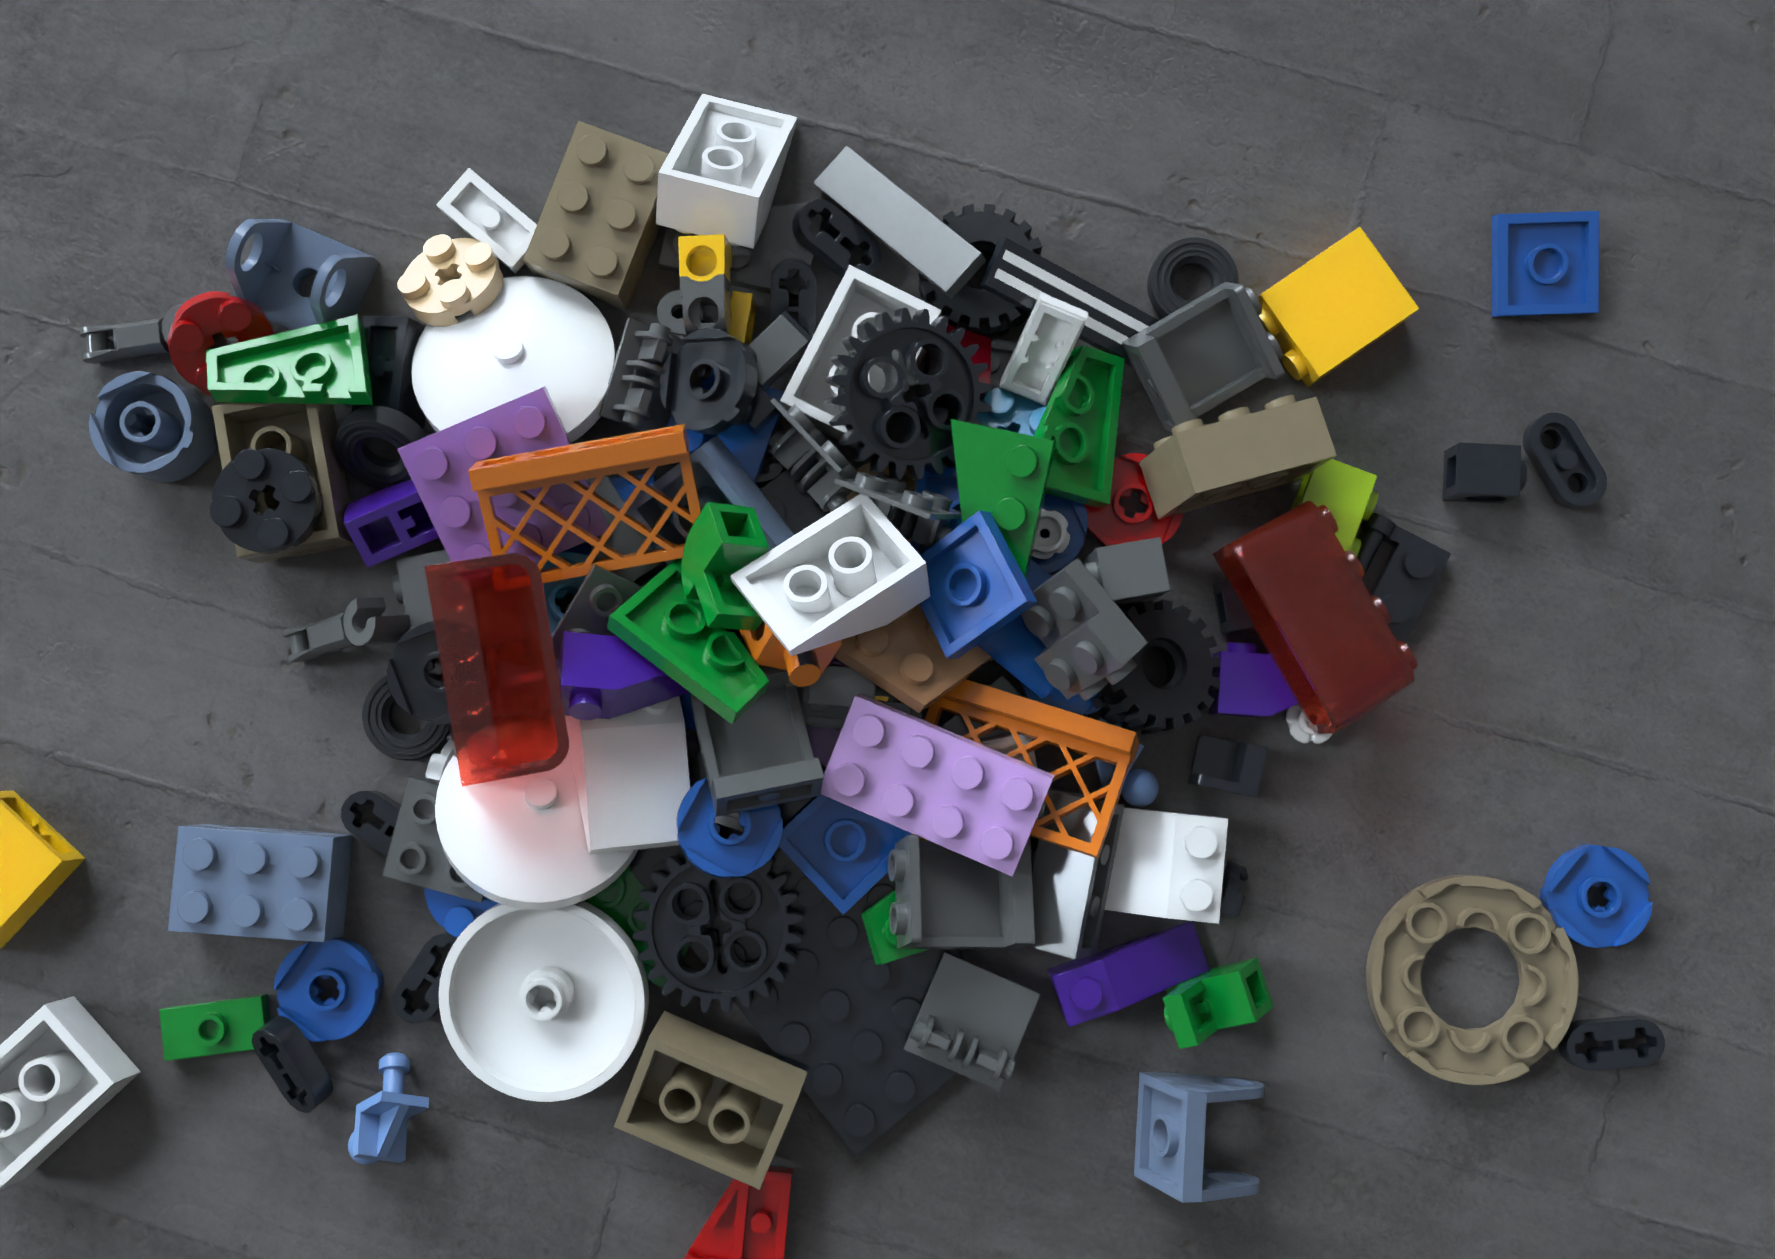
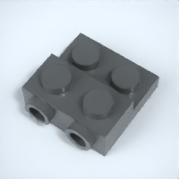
M1078 558L1032 591L1037 603L1020 616L1023 618L1028 630L1046 646L1034 660L1044 671L1049 683L1059 689L1067 700L1079 694L1084 701H1087L1108 683L1111 685L1116 684L1135 669L1137 664L1132 657L1148 642Z

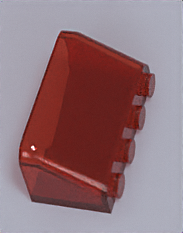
M1308 500L1227 544L1212 555L1314 733L1329 734L1336 733L1354 723L1412 684L1415 680L1413 670L1417 668V662L1409 647L1402 641L1397 642L1387 624L1391 622V618L1383 602L1375 595L1371 597L1361 578L1365 574L1358 558L1352 551H1344L1335 533L1338 532V526L1332 513L1325 505L1317 507L1312 501Z
M518 553L424 566L423 574L457 775L461 786L545 772L556 768L567 756L569 737L542 576L538 566L529 557Z

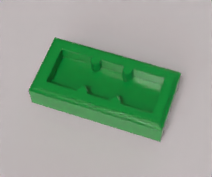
M268 994L159 1009L164 1061L253 1050V1034L270 1021Z

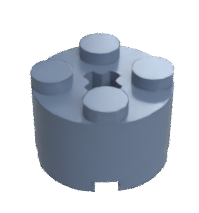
M135 371L116 377L103 387L97 398H100L95 415L90 414L89 433L99 455L115 467L150 481L174 482L184 479L196 472L216 452L215 424L207 404L195 392L161 375Z

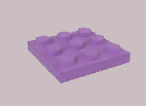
M546 386L397 449L465 592L497 579L477 491L473 492L468 470L476 461L572 444ZM588 479L578 481L586 487H590ZM562 483L551 485L541 501L569 518L583 495L567 484ZM543 487L525 491L537 497ZM513 493L492 496L496 515L515 528L531 506ZM588 499L574 520V523L596 537L604 534L609 527L601 507ZM535 509L521 532L544 547L549 548L563 526ZM500 529L503 545H505L510 535ZM568 530L553 552L558 554L586 541ZM516 539L506 553L510 574L539 562L542 558L541 555Z

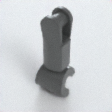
M183 304L172 307L165 314L164 318L80 328L79 335L85 338L87 353L82 354V361L85 363L101 364L132 357L169 353L168 333H170V327L175 320L176 312ZM107 337L114 338L115 349L108 350Z
M384 597L356 598L349 603L344 613L283 630V637L289 638L292 655L287 656L288 663L313 660L352 646L396 644L402 635L409 630V615L382 616L386 609Z

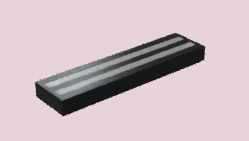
M1006 237L999 239L979 287L1029 313L1032 312L1040 293L1087 311L1088 318L1078 339L1103 352L1124 358V363L1131 367L1133 365L1122 342L1159 321Z

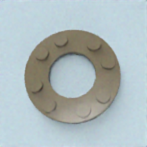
M1453 875L1422 884L1403 896L1388 911L1378 926L1370 945L1366 965V986L1376 1022L1391 1045L1402 1056L1438 1078L1465 1085H1488L1505 1082L1530 1071L1529 1067L1546 1054L1549 1049L1555 1050L1566 1034L1574 1016L1579 991V976L1574 950L1564 928H1559L1555 925L1551 914L1541 905L1542 902L1524 889L1496 878L1479 875ZM1476 927L1492 932L1508 945L1517 962L1519 986L1514 1003L1502 1018L1486 1027L1462 1029L1445 1023L1431 1010L1422 993L1420 973L1425 955L1435 942L1455 929Z

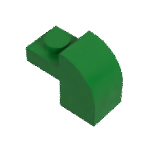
M707 502L687 536L681 569L685 599L700 600L708 627L756 631L763 621L734 585L730 577L764 555L769 549L754 507Z
M1258 957L1211 968L1207 972L1166 989L1167 995L1162 998L1165 1005V1022L1169 1030L1174 1033L1179 1049L1198 1046L1218 1029L1257 1022L1274 1008Z

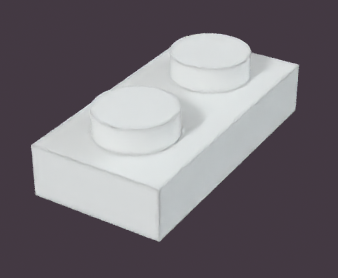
M468 168L436 205L471 237L480 243L489 244L496 258L516 274L524 265L523 259L537 224L473 170Z

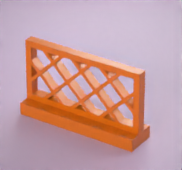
M686 424L476 461L468 470L472 490L473 492L477 491L500 591L588 575L594 564L608 571L682 558L685 544L674 545L657 533L673 511L690 521L692 525L702 511L689 451L690 444ZM680 462L684 483L673 500L647 483L657 466ZM648 468L642 478L630 472ZM619 474L636 485L621 509L594 492L606 475ZM595 478L589 488L578 482L579 480ZM565 483L583 495L569 518L541 501L551 485ZM543 487L537 497L525 491ZM641 489L667 506L652 530L626 513ZM513 493L531 506L515 528L496 515L492 496ZM685 493L689 510L678 504ZM588 499L615 516L600 539L574 523V520ZM535 509L563 526L549 548L544 547L521 532ZM620 520L647 537L636 553L623 555L605 543ZM500 529L510 535L505 545H503ZM568 530L594 546L585 562L571 564L553 552ZM515 539L542 556L533 571L515 575L510 574L506 553ZM652 541L663 547L647 550ZM599 551L609 556L608 558L594 560ZM547 560L558 566L542 569Z
M967 679L930 705L924 721L937 726L942 711L962 716L969 730V733L962 737L983 745L980 740L981 737L999 728L1011 732L1018 748L1005 755L1015 759L1023 756L1026 764L1031 766L1034 765L1028 753L1046 744L1060 747L1068 764L1050 772V774L1055 775L1052 782L1073 772L1085 797L1056 811L1047 793L1045 802L1051 814L1035 821L1030 836L1099 859L1130 764L1134 763L1140 745L1136 732ZM971 720L984 723L985 725L975 729ZM1019 735L1034 740L1023 745ZM1068 750L1085 756L1073 761ZM1097 759L1116 765L1111 783L1091 794L1077 770ZM1106 796L1101 813H1099L1094 802ZM1089 805L1097 820L1091 842L1069 836L1061 818ZM1056 822L1061 833L1043 827Z

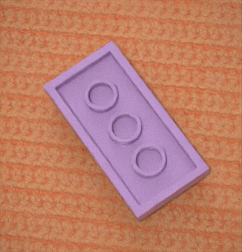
M858 693L853 699L826 767L820 794L1013 876L1055 775Z

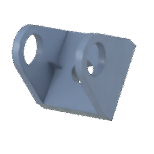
M285 219L245 220L234 232L225 257V268L236 296L245 301L248 299L256 303L264 311L270 323L289 331L356 315L379 264V261L371 255ZM253 234L254 241L250 255L244 264L240 265L244 245ZM316 273L311 296L302 297L300 293L301 281L307 275Z
M1139 1072L1134 1176L1182 1203L1207 1202L1258 1194L1260 1192V1179L1255 1176L1228 1170L1203 1169L1207 1103L1263 1098L1265 1085L1258 1081L1237 1077Z

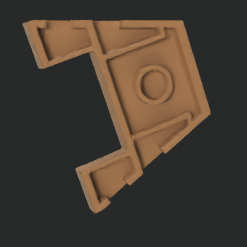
M920 604L888 625L843 639L842 645L834 655L836 659L918 713H921L965 681L971 673L989 660H993L989 654L978 646L959 659L946 658Z

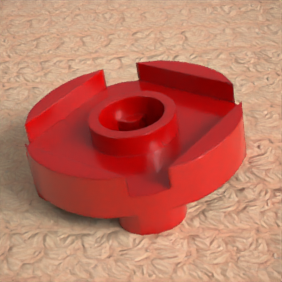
M212 291L199 294L179 307L174 316L175 320L170 327L167 343L171 360L179 374L187 382L198 387L202 393L212 396L208 391L206 350H210L209 347L214 344L213 335L221 332L225 338L235 336L237 339L236 343L273 335L274 331L268 317L256 303L248 299L245 301L240 297L230 296L228 292Z
M1129 453L1121 455L1119 458H1114L1110 504L1099 508L1084 504L1088 516L1087 532L1102 547L1161 537V543L1163 544L1175 534L1180 526L1184 513L1159 520L1157 518L1139 463L1148 456L1146 454ZM1133 491L1140 494L1139 502L1146 506V511L1144 514L1136 513L1133 518L1124 515L1125 508L1119 505V498H1128Z

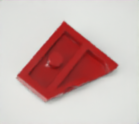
M769 1166L760 1190L733 1178L684 1259H785L793 1168Z

